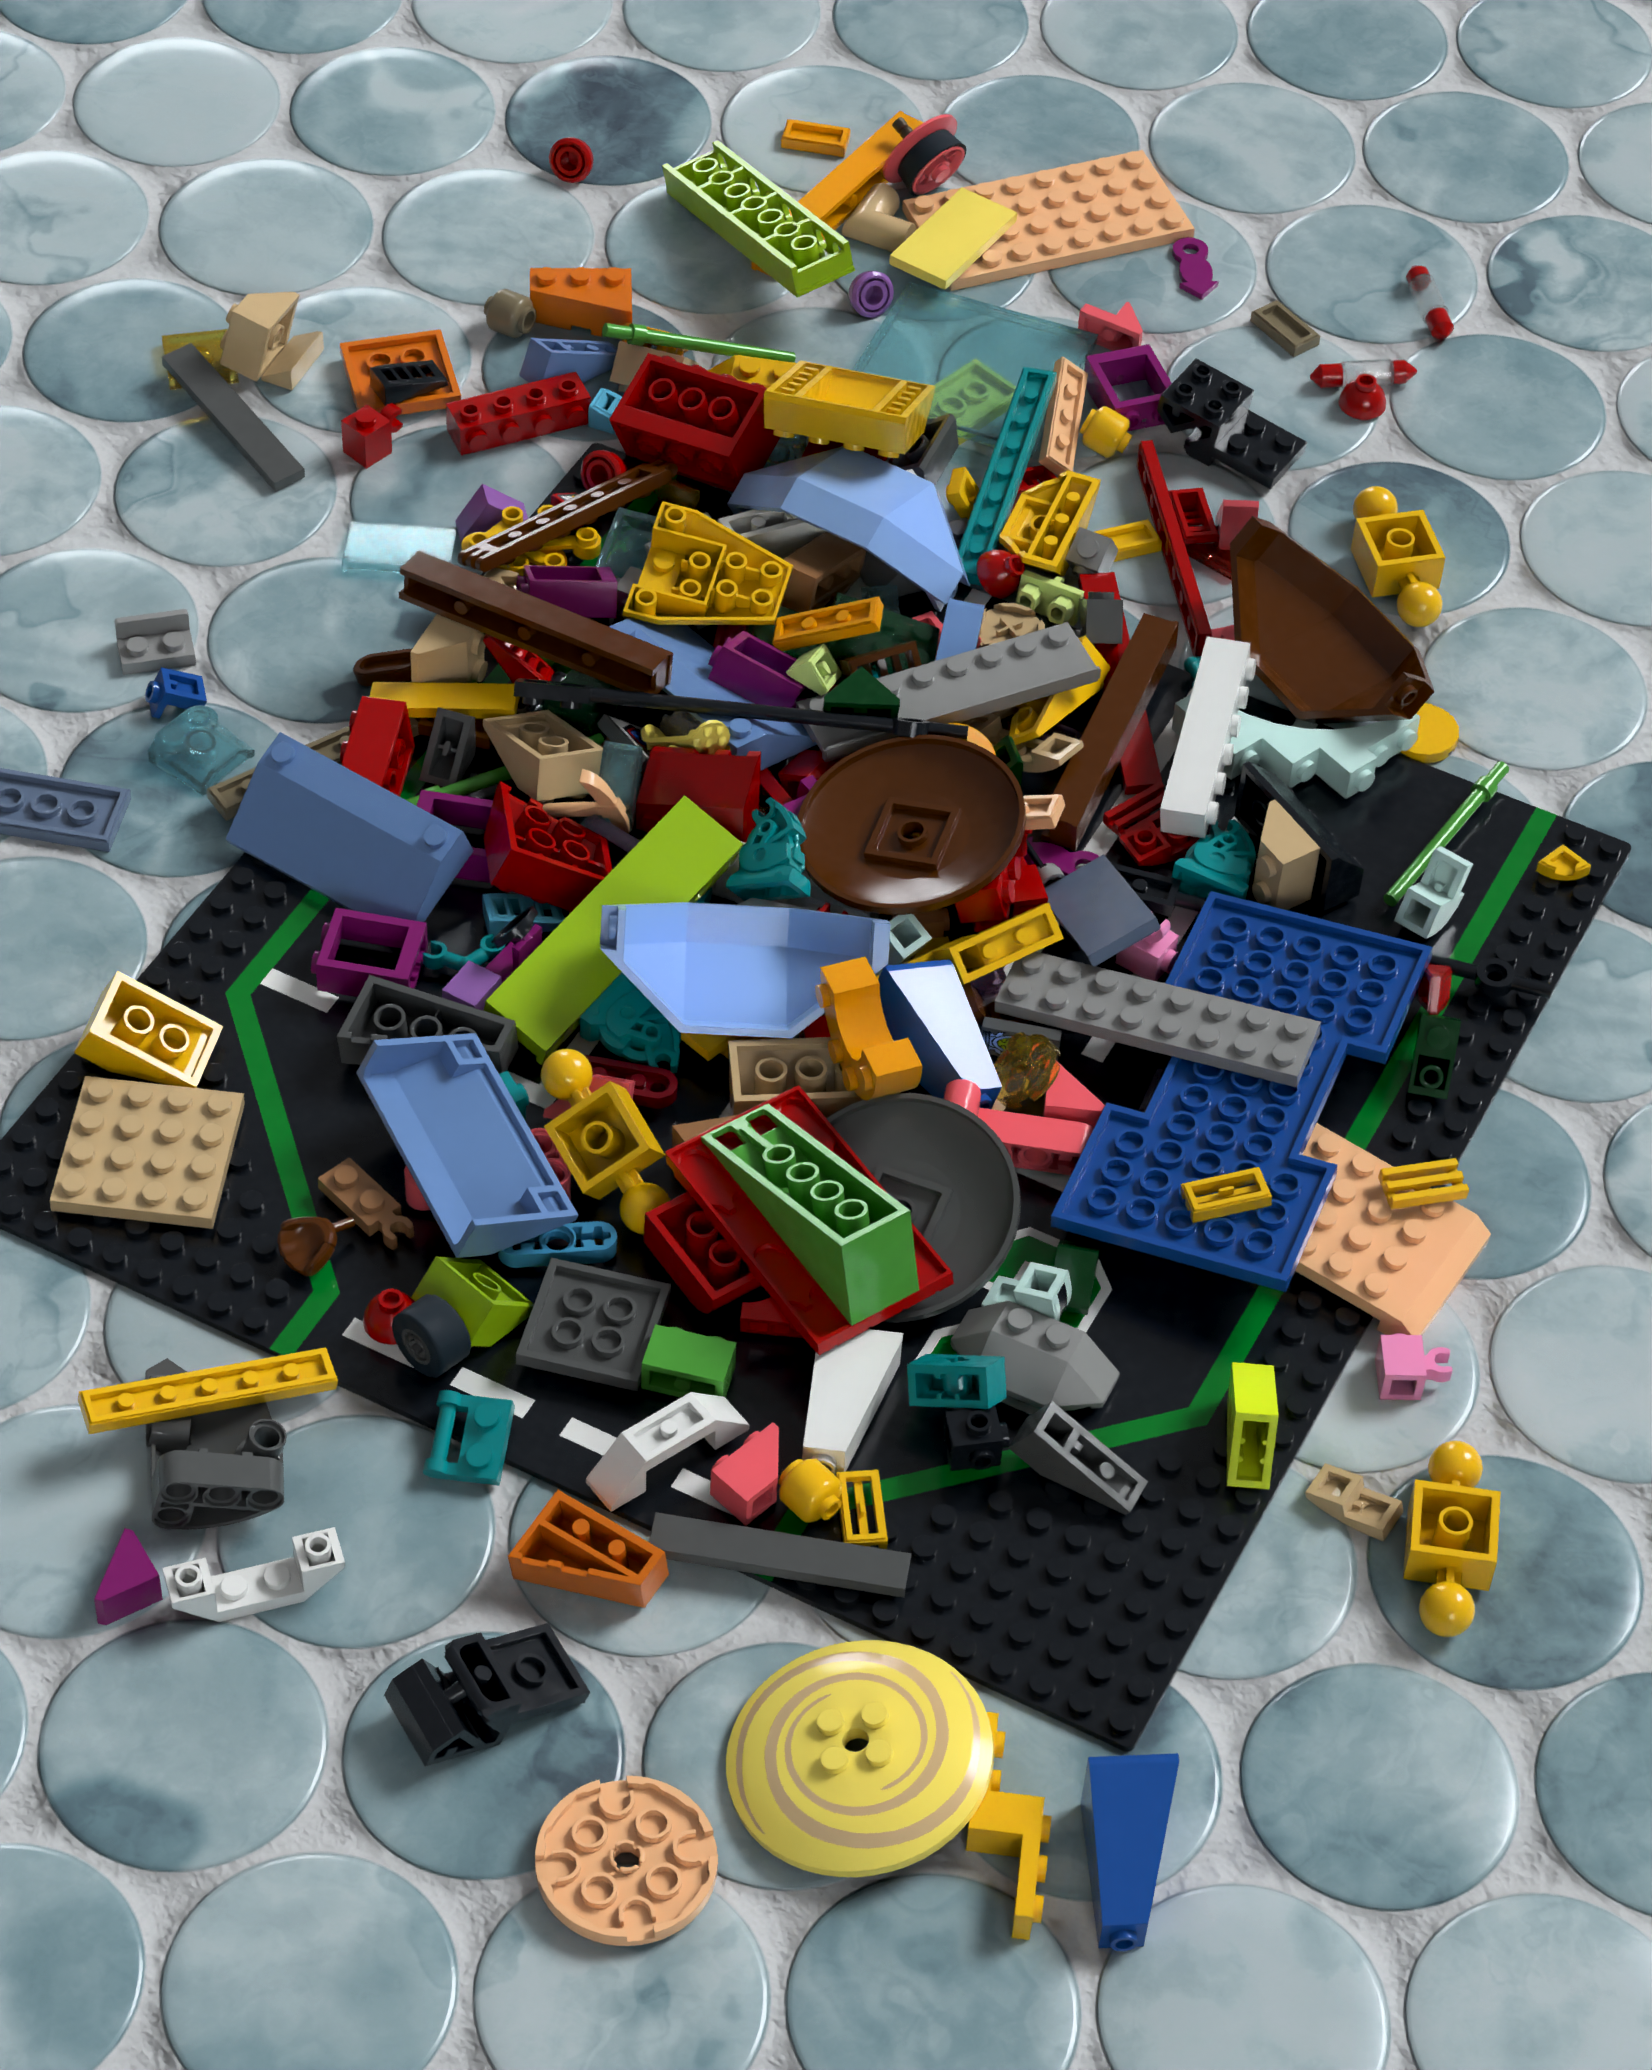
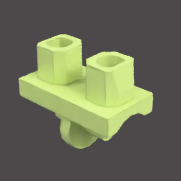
M1025 570L1021 575L1015 603L1029 607L1036 613L1047 616L1050 622L1056 624L1068 622L1069 625L1074 626L1079 618V599H1083L1085 591L1064 584L1065 579L1056 576L1054 579H1050Z

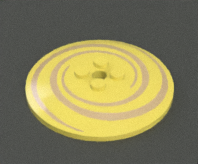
M881 1640L844 1642L829 1645L796 1658L772 1674L756 1689L739 1713L731 1731L726 1753L727 1784L734 1808L742 1824L750 1835L775 1857L792 1866L820 1875L834 1877L875 1876L910 1866L925 1859L951 1841L966 1826L977 1811L989 1786L994 1761L993 1735L989 1717L977 1692L964 1676L944 1660L927 1651L897 1642ZM861 1738L868 1741L867 1746L860 1751L852 1752L845 1749L847 1743L853 1739Z

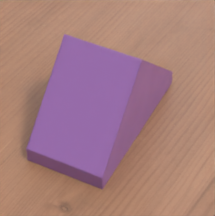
M482 484L455 520L461 543L467 535L475 532L485 533L502 520V511L507 507L514 506L520 508L523 511V521L527 520L528 516L524 503Z

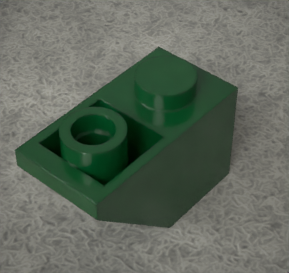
M1421 1012L1408 1093L1442 1099L1448 1098L1461 1027L1460 1019L1429 1015L1428 1013Z

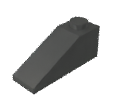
M1053 1401L1025 1419L1008 1447L1040 1475L1124 1515L1131 1512L1148 1483L1146 1479Z

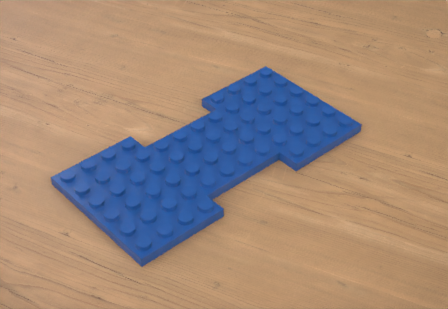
M1210 891L1165 983L1320 1021V1034L1297 1087L1172 1056L1145 1113L1106 1103L1051 1215V1227L1286 1292L1337 1176V1164L1303 1156L1302 1154L1347 1054L1386 1064L1424 977L1425 970L1430 963L1433 947ZM1256 1167L1260 1168L1272 1195V1206L1200 1222H1192L1190 1217L1191 1211L1187 1210L1186 1200L1182 1198L1180 1193L1182 1183Z

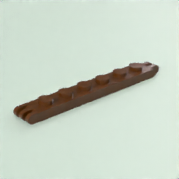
M658 459L650 464L642 463L461 551L457 557L458 563L481 572H487L495 567L511 564L516 560V557L526 552L540 550L543 544L555 538L566 537L571 533V530L581 525L595 523L598 517L608 512L619 511L625 507L626 503L634 499L650 496L653 490L671 481V478L678 472V466L675 463Z

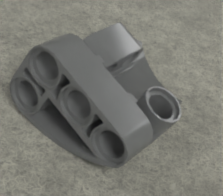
M166 1358L147 1369L145 1379L185 1373L187 1371ZM266 1402L146 1424V1446L151 1447L152 1522L156 1526L165 1529L181 1530L220 1527L259 1517L282 1506L284 1503L283 1449L287 1434L280 1423L272 1420Z

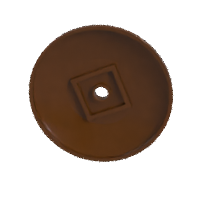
M918 735L916 737L901 736L871 744L851 753L834 764L815 782L806 795L798 813V819L807 837L800 845L801 852L805 854V870L812 881L827 895L847 906L862 911L887 915H906L933 911L952 905L987 886L1008 866L1021 844L1026 824V808L1021 787L1013 772L996 755L981 746L962 739L941 735ZM913 832L922 833L919 837L915 839L904 838L911 835Z

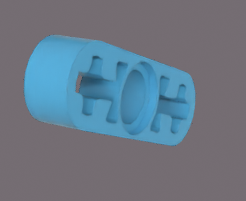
M602 1221L568 1223L518 1243L521 1247L520 1250H513L512 1246L498 1252V1256L503 1264L513 1268L548 1266L551 1258L578 1264L603 1263L611 1260L617 1252V1232L612 1225ZM553 1239H563L569 1245L562 1250H553L546 1244ZM576 1239H581V1247H576ZM602 1239L603 1245H595L594 1240ZM534 1242H539V1249L534 1250Z

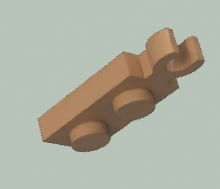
M350 1157L318 1177V1188L348 1217H353L355 1223L367 1235L371 1236L380 1231L383 1235L384 1244L392 1250L397 1248V1237L393 1233L403 1232L410 1239L414 1237L413 1223L407 1217L402 1216L401 1205Z

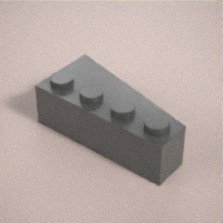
M369 975L337 1035L341 1062L361 1065L374 1040L476 1033L497 1072L500 1074L508 1070L519 1048L516 1022L514 1020Z

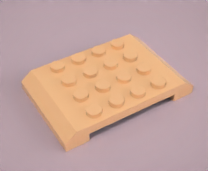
M1316 1123L1302 1155L1337 1164V1176L1295 1271L1380 1320L1376 1330L1383 1334L1423 1335L1487 1245L1491 1233L1477 1214L1454 1201L1391 1210L1378 1175L1381 1169L1393 1166ZM1414 1189L1397 1191L1395 1194L1414 1192Z

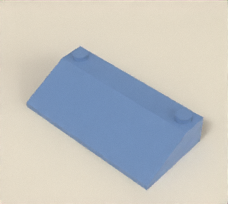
M627 618L609 626L673 652L671 683L662 689L668 695L754 704L708 679L713 668L708 663L715 648L688 625H657L638 619ZM690 713L701 723L708 720H718L724 723L730 732V740L727 745L730 746L732 755L746 756L749 751H761L760 771L817 745L816 742L813 743L803 724Z
M279 732L259 760L226 837L228 843L348 910L420 922L426 920L474 851L462 830Z
M476 1033L373 1041L356 1073L456 1258L491 1255L577 1219L578 1213Z

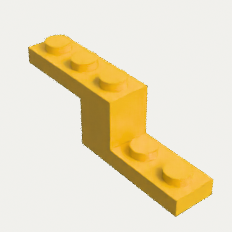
M1045 903L978 934L959 937L902 964L950 959L961 985H964L1064 938L1050 904Z
M987 1712L993 1735L994 1758L1003 1759L1006 1732L997 1731L999 1713ZM993 1769L985 1796L977 1811L968 1822L965 1851L1019 1857L1011 1938L1030 1940L1032 1923L1041 1924L1044 1896L1035 1895L1036 1882L1045 1883L1048 1855H1040L1039 1851L1040 1842L1049 1843L1052 1816L1043 1815L1045 1797L999 1792L1002 1770Z

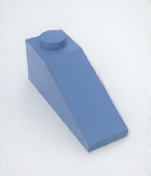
M531 338L519 376L528 383L577 372L582 383L613 368L617 347L608 341Z

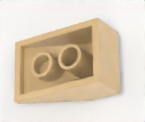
M543 710L483 719V727L517 788L540 803H552L557 798H585L589 793L579 782L582 769L591 771L603 779L605 749L551 711Z

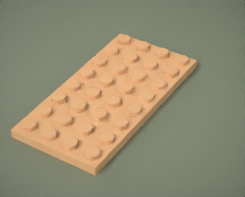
M1143 150L979 183L963 188L1016 211L1017 221L948 288L950 291L1171 244L1181 238H1194L1195 228ZM960 188L905 199L902 203V211L909 222L915 223L917 230Z

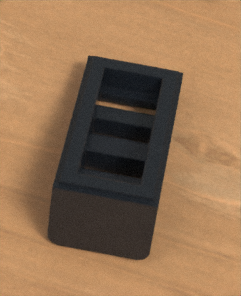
M433 360L379 365L370 368V386L385 406L448 386V380ZM430 373L432 377H427L425 374Z

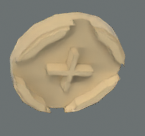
M1017 603L995 604L994 609L986 611V608L984 609L979 634L982 642L979 648L1045 629V624L1042 619L1040 621L1036 617V612L1029 607Z

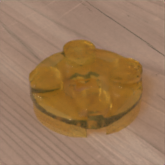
M1020 1032L1013 1035L1007 1043V1048L993 1064L1002 1085L996 1099L1003 1106L1016 1109L1023 1107L1019 1102L1028 1097L1033 1101L1040 1098L1051 1087L1058 1076L1060 1065L1056 1062L1057 1055L1061 1056L1060 1050L1046 1036L1041 1034L1027 1036L1025 1033Z

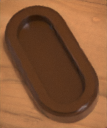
M412 649L373 653L362 657L353 667L357 682L362 686H372L373 682L410 681V652Z

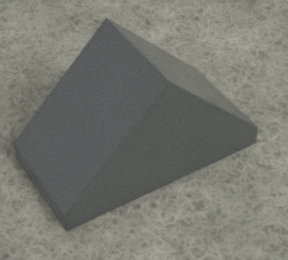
M438 707L419 780L442 787L462 780L476 755L475 717Z

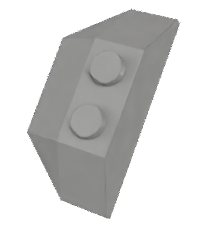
M1011 1301L968 1310L951 1338L950 1343L958 1355L1005 1356L1006 1394L1039 1409L1051 1401L1063 1411L1077 1410L1089 1406L1091 1409L1102 1408L1120 1374L1086 1332Z

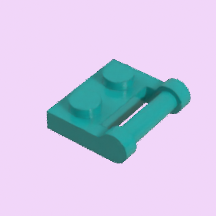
M451 1390L439 1391L436 1405L440 1410L430 1458L425 1459L423 1474L437 1479L500 1486L515 1409L513 1400L463 1395ZM456 1412L467 1413L458 1463L448 1462L447 1456Z

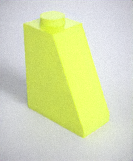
M1232 1362L1227 1398V1486L1268 1490L1270 1488L1279 1417L1274 1365Z

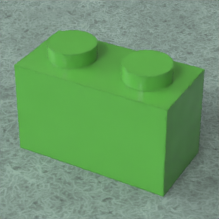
M655 1324L642 1361L641 1388L677 1397H683L690 1392L726 1398L736 1365V1342L727 1341L718 1336H705L687 1332L678 1327H665Z

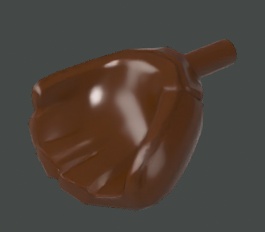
M298 1217L285 1220L281 1223L277 1238L280 1256L284 1258V1262L291 1269L305 1276H313L332 1257L337 1243L336 1233L354 1227L355 1220L353 1217L331 1223L327 1218Z

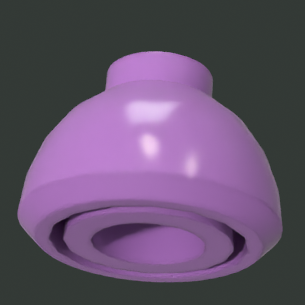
M866 271L856 276L849 287V301L853 309L861 316L874 318L880 316L889 308L894 290L891 280L884 273Z

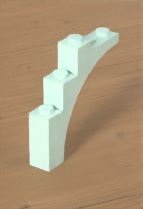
M1191 694L1175 703L1171 729L1179 736ZM1239 710L1238 715H1241L1238 738H1231L1230 744H1234L1231 766H1224L1223 773H1226V776L1232 780L1241 774L1243 764L1249 761L1256 765L1259 764L1262 768L1274 773L1290 788L1300 782L1308 781L1316 774L1347 799L1359 791L1367 790L1372 785L1375 779L1376 767L1382 766L1389 758L1402 750H1409L1415 744L1418 738L1417 732L1420 716L1415 714L1409 720L1379 721L1360 727L1305 729L1276 724Z

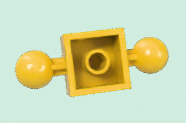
M1381 486L1365 488L1357 495L1353 504V514L1356 522L1350 550L1372 598L1399 594L1396 606L1400 618L1410 626L1426 627L1435 622L1442 611V597L1437 589L1440 587L1446 557L1424 510L1398 513L1397 500L1388 489Z
M573 1049L557 1050L544 1061L541 1069V1081L550 1095L560 1100L569 1101L572 1107L544 1125L582 1193L600 1200L619 1187L623 1193L619 1206L623 1223L631 1231L644 1235L645 1213L670 1201V1198L660 1186L644 1182L639 1173L664 1157L665 1153L626 1088L609 1081L591 1093L589 1087L592 1082L593 1071L588 1059L582 1053Z
M1456 1440L1442 1443L1433 1451L1428 1463L1431 1481L1415 1479L1407 1512L1403 1579L1435 1583L1423 1593L1419 1603V1615L1424 1626L1433 1634L1441 1637H1454L1469 1628L1474 1619L1475 1604L1471 1594L1465 1588L1489 1591L1498 1554L1501 1491L1475 1488L1483 1472L1481 1457L1471 1445Z

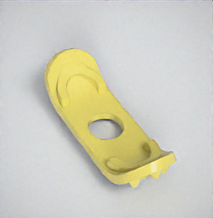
M708 720L700 724L696 729L690 730L688 735L666 737L656 726L647 724L641 729V737L646 742L647 750H651L653 746H680L683 748H695L700 754H715L717 749H725L730 740V732L721 721Z

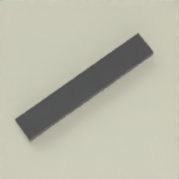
M192 343L162 356V365L275 492L305 477L303 466Z
M657 1512L655 1513L649 1543L665 1551L666 1559L902 1598L905 1596L912 1554Z

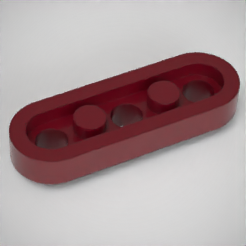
M584 1055L591 1064L593 1075L599 1074L635 1081L633 1093L635 1105L660 1109L670 1106L677 1098V1078L667 1069Z

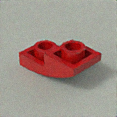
M1152 821L1119 837L1120 843L1138 866L1159 865L1184 858L1188 849L1200 839L1198 837L1161 832V826L1157 828Z

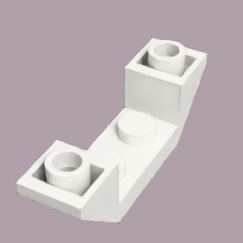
M690 1392L623 1431L587 1476L586 1484L612 1512L646 1491V1471L702 1438H705L716 1450L748 1431L749 1424L725 1397Z
M335 1527L292 1537L294 1557L215 1576L210 1575L206 1558L162 1568L172 1609L216 1622H222L305 1602L345 1568V1560Z

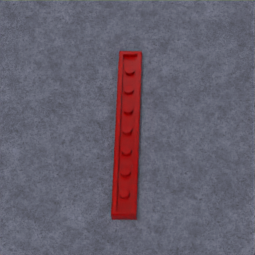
M1153 440L1141 441L1136 468L1155 531L1162 541V554L1194 657L1202 656L1206 637H1212V631Z
M1115 572L1079 574V589L1085 591L1083 599H1088V592H1114V599L1121 600ZM1124 612L1122 644L1092 643L1111 667L1103 681L1102 693H1104L1130 641ZM1146 710L1118 764L1125 795L1138 794L1159 781L1162 783Z

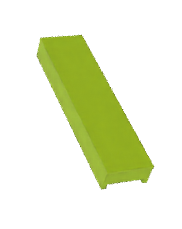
M720 141L713 142L714 150L675 168L668 163L662 165L667 194L797 298L855 271L850 244L847 239Z
M684 795L485 1001L483 1011L514 1020L516 1022L518 1041L536 1055V1061L542 1065L546 1058L555 1052L580 1025V1016L622 973L600 949L602 905L672 902L696 903L734 864L740 849L743 847V843Z

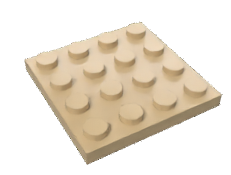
M85 1076L49 1200L51 1211L213 1229L245 1105L244 1093Z

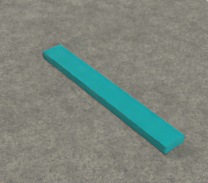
M1023 367L958 548L969 584L982 586L977 574L978 559L984 552L998 550L1000 544L999 535L1010 516L1057 382V372Z

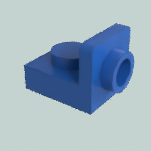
M161 667L155 680L150 681L146 688L145 699L150 705L151 716L154 718H160L167 705L202 712L207 703L203 678L199 675Z

